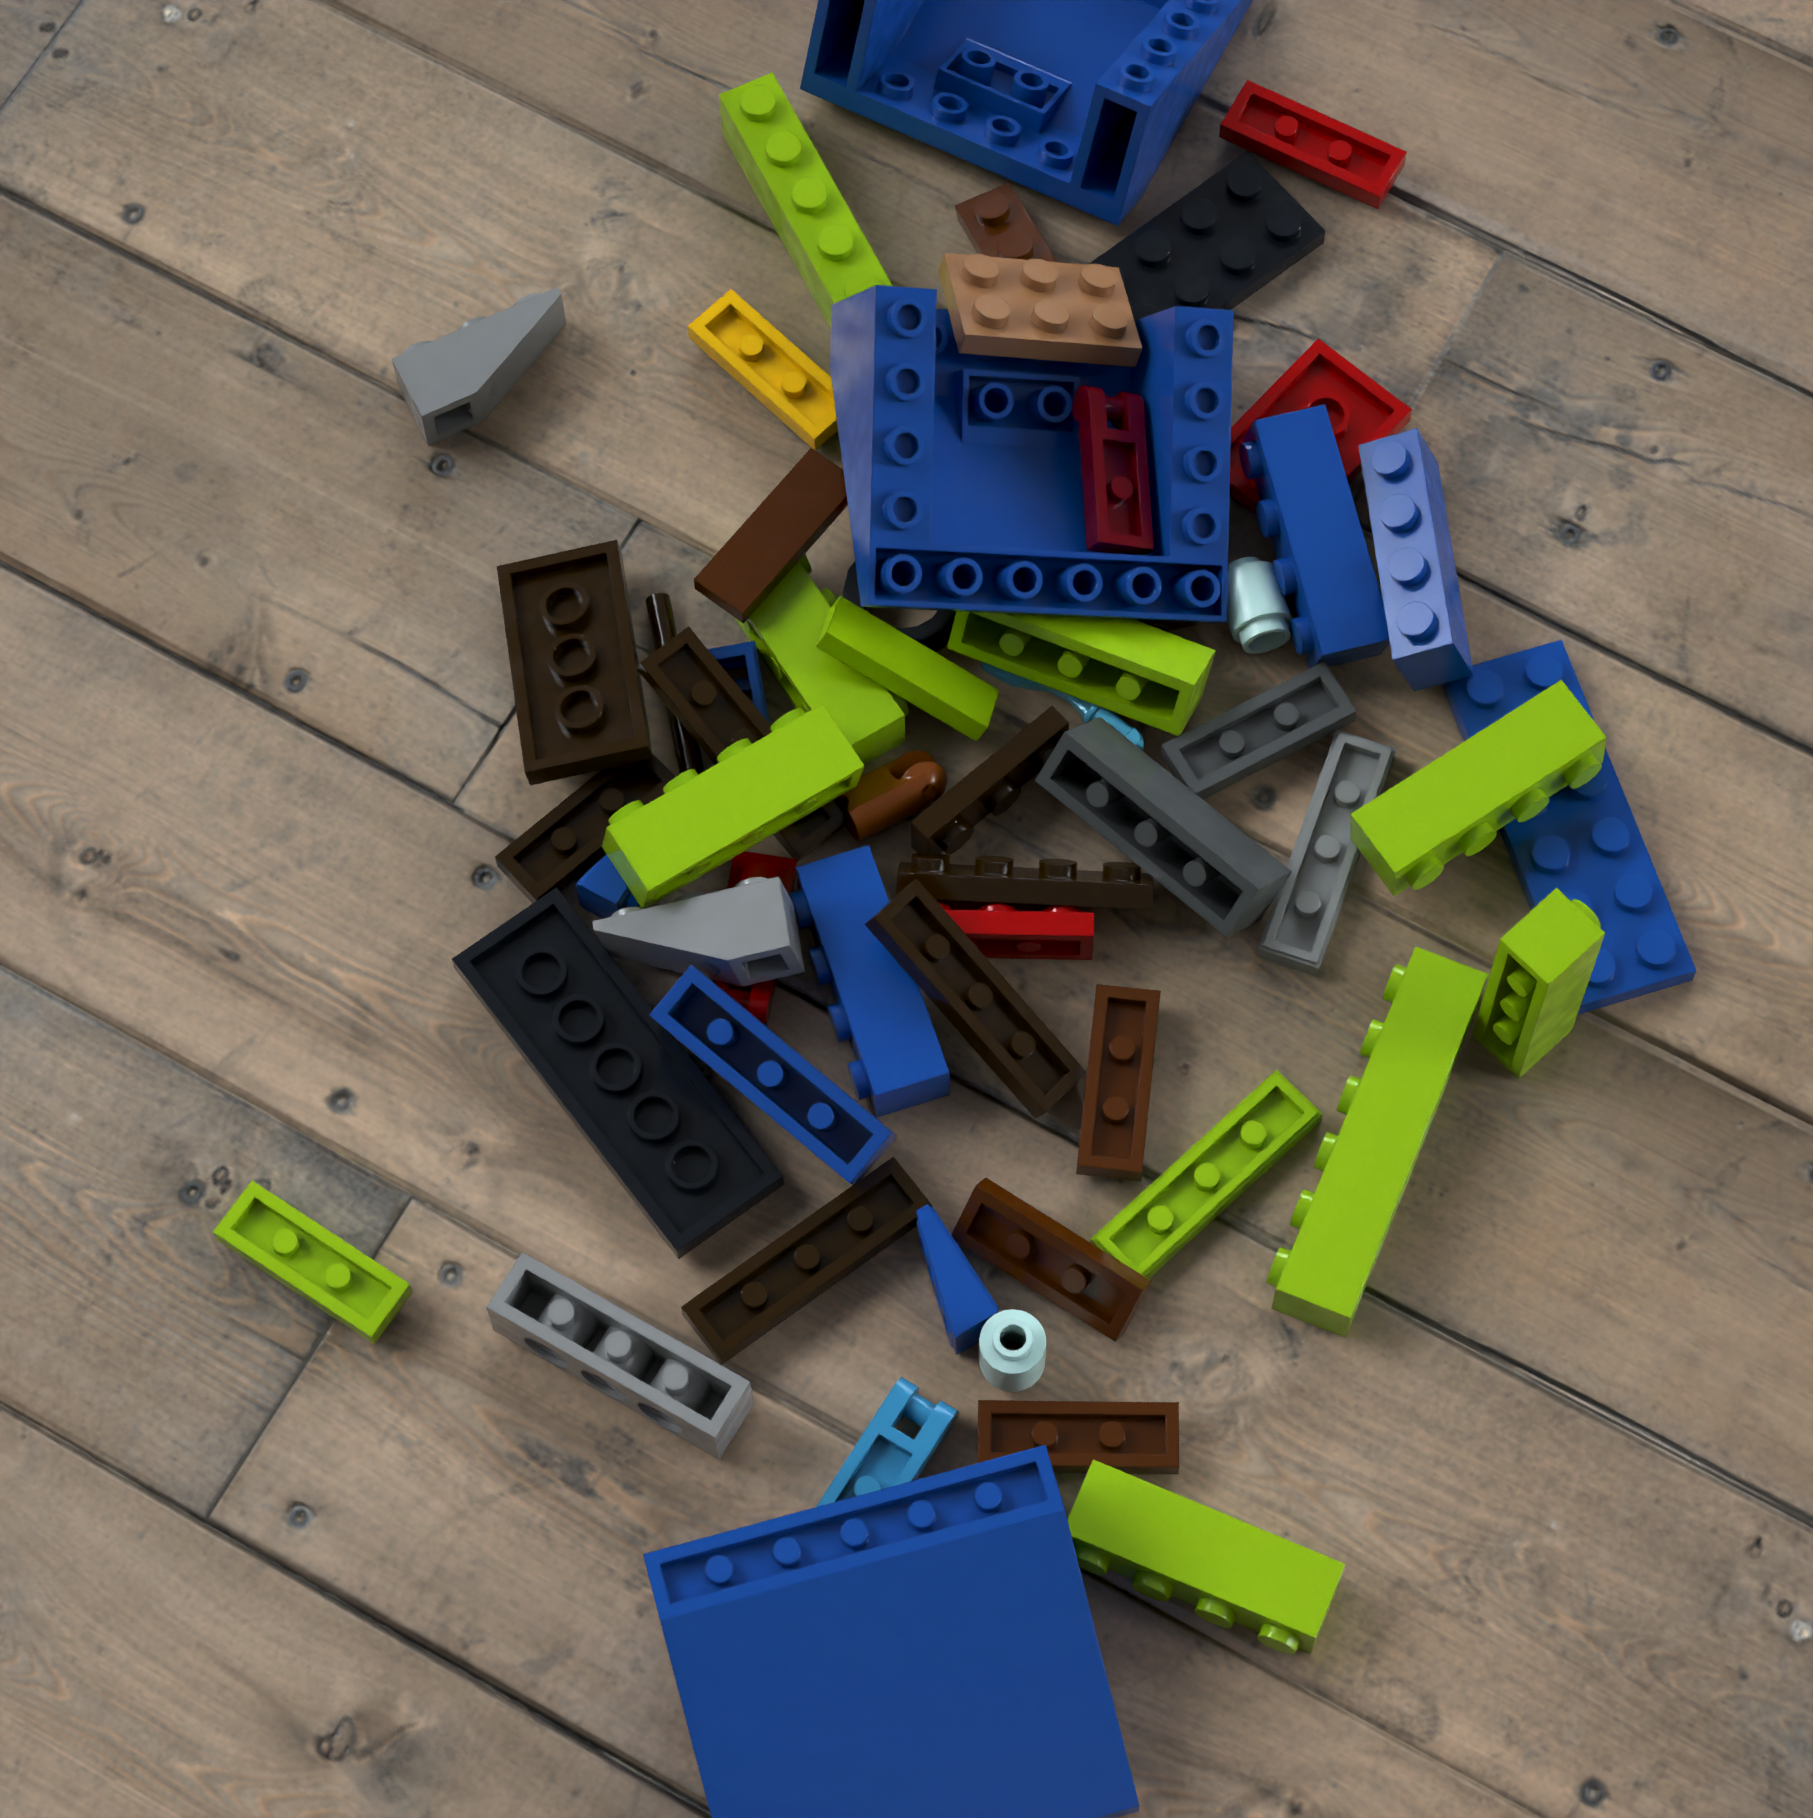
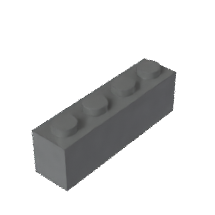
M1101 717L1065 731L1035 779L1044 789L1227 938L1261 920L1292 873L1291 870Z

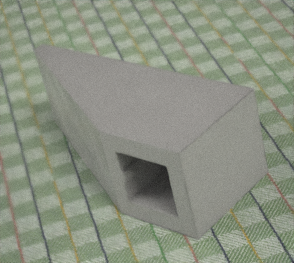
M558 287L542 294L532 293L526 295L510 308L487 318H473L461 325L457 331L433 341L417 342L408 347L403 354L392 358L398 388L428 445L483 422L566 326L562 294Z
M763 877L748 878L737 883L734 888L709 894L702 892L685 893L676 897L671 903L646 909L627 907L614 912L611 917L592 921L593 930L609 955L615 958L684 973L692 965L711 980L742 987L805 972L794 904L779 877L771 879Z

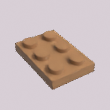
M943 254L938 273L959 353L1136 367L1143 348L1119 267H1108L1101 264L1084 265L1049 262L1042 259L1025 260L990 257L983 254Z

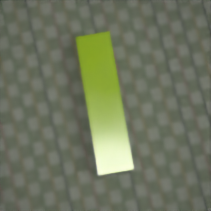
M1276 1069L1090 1239V1243L1150 1279L1321 1122L1322 1113Z

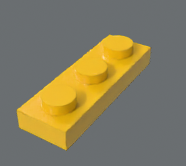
M732 289L687 326L688 336L691 341L812 449L817 450L838 431L831 377Z

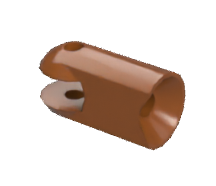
M913 750L862 775L856 787L835 798L833 801L848 818L845 827L858 843L932 805L944 794L947 785V775L943 767L936 763L931 754L921 750Z

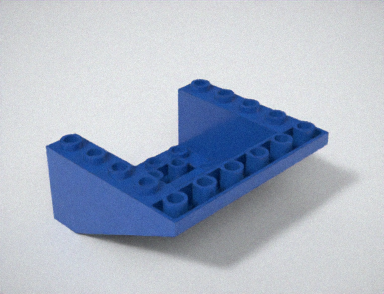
M818 0L800 89L1119 226L1144 194L1253 0Z
M875 285L831 305L830 371L861 607L1213 624L1227 622L1233 310L1174 306L1135 320L1143 349L1136 367L961 354L958 352L948 309H936L937 289ZM1082 385L1101 388L1105 395L1115 396L1118 392L1123 391L1139 394L1143 399L1154 550L1147 555L1087 551L1079 422H1076L1072 415L1073 397L1076 390ZM1107 421L1108 428L1117 429L1113 427L1111 421Z
M1046 1445L643 1554L711 1818H1116L1139 1811L1140 1805L1065 1508Z

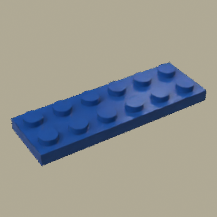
M1562 640L1472 665L1474 676L1442 684L1464 741L1560 680L1564 682L1594 720ZM1606 748L1603 763H1601L1602 768L1589 782L1576 789H1571L1567 785L1550 796L1547 806L1533 818L1525 822H1518L1517 819H1514L1499 829L1530 910L1535 908L1555 888H1558L1570 901L1577 899L1585 903L1595 913L1600 921L1601 929L1605 932L1577 1015L1692 981L1696 973V968Z

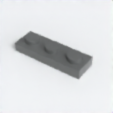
M1322 662L1162 744L1161 757L1175 778L1201 799H1205L1335 732L1336 729L1339 730L1355 722L1356 709L1326 663Z

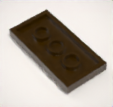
M608 541L497 566L524 771L530 786L653 759L641 674L637 670L639 661L624 563L618 541Z

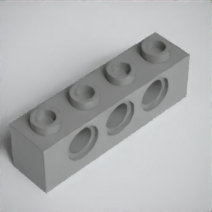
M523 1252L486 1307L493 1330L718 1460H720L754 1405L751 1384L747 1379Z

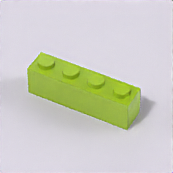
M804 554L744 623L735 617L734 619L748 640L755 641L757 653L794 708H802L807 713L817 706L824 704L865 765L906 742L905 716L909 715V709L905 699L816 647L829 609L837 599L828 587L825 586L819 590L809 576V573L812 571L806 554Z
M956 611L947 646L949 650L1176 736L1181 735L1201 702L1216 652L1214 649L1137 620Z
M1560 680L1351 813L1350 839L1393 896H1396L1410 886L1413 890L1421 889L1433 882L1444 870L1443 865L1461 853H1464L1466 856H1472L1480 852L1495 839L1496 831L1514 819H1517L1518 822H1525L1533 818L1547 806L1550 800L1549 797L1569 785L1571 789H1576L1594 778L1602 768L1601 763H1603L1607 737L1564 682Z
M824 704L817 706L807 713L802 708H796L786 713L771 725L770 730L772 733L753 744L748 738L735 742L718 755V764L699 775L695 769L687 770L664 786V795L646 805H643L641 800L633 801L620 808L609 818L608 822L610 825L606 827L602 848L641 908L646 909L857 786L865 765Z
M1555 888L1500 938L1472 1034L1517 1079H1520L1572 1031L1605 936V932L1601 929L1600 921L1595 913L1580 900L1573 899L1570 901L1558 888Z
M1094 1459L1067 1519L1079 1568L1097 1575H1106L1109 1569L1133 1579L1131 1586L1145 1596L1164 1602L1169 1601L1170 1596L1195 1605V1614L1207 1622L1224 1628H1231L1234 1622L1259 1632L1257 1638L1261 1643L1285 1654L1293 1655L1297 1649L1311 1654L1345 1568V1564Z

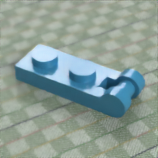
M903 1377L899 1378L816 1507L917 1480L938 1446L948 1436L957 1420L959 1410L942 1400L935 1405L918 1394L920 1389L918 1386ZM904 1417L922 1427L915 1439L895 1429Z

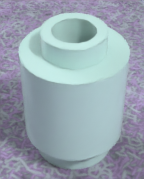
M1244 557L1228 564L1227 622L1233 639L1241 643L1243 650L1250 654L1265 653L1285 644L1291 636L1289 626L1292 617L1285 596H1282L1273 570V564L1267 561H1259L1256 557Z
M1015 1309L1004 1310L990 1317L984 1324L979 1337V1365L985 1379L995 1388L1007 1392L1025 1390L1039 1380L1044 1371L1046 1358V1335L1040 1322L1031 1314ZM1017 1346L1020 1347V1349L1008 1350L1004 1347Z

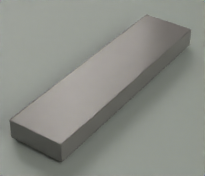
M1336 729L1287 866L1292 873L1276 896L1258 946L1256 957L1316 977L1318 976L1361 854L1350 839V814L1382 794L1395 758L1396 748Z

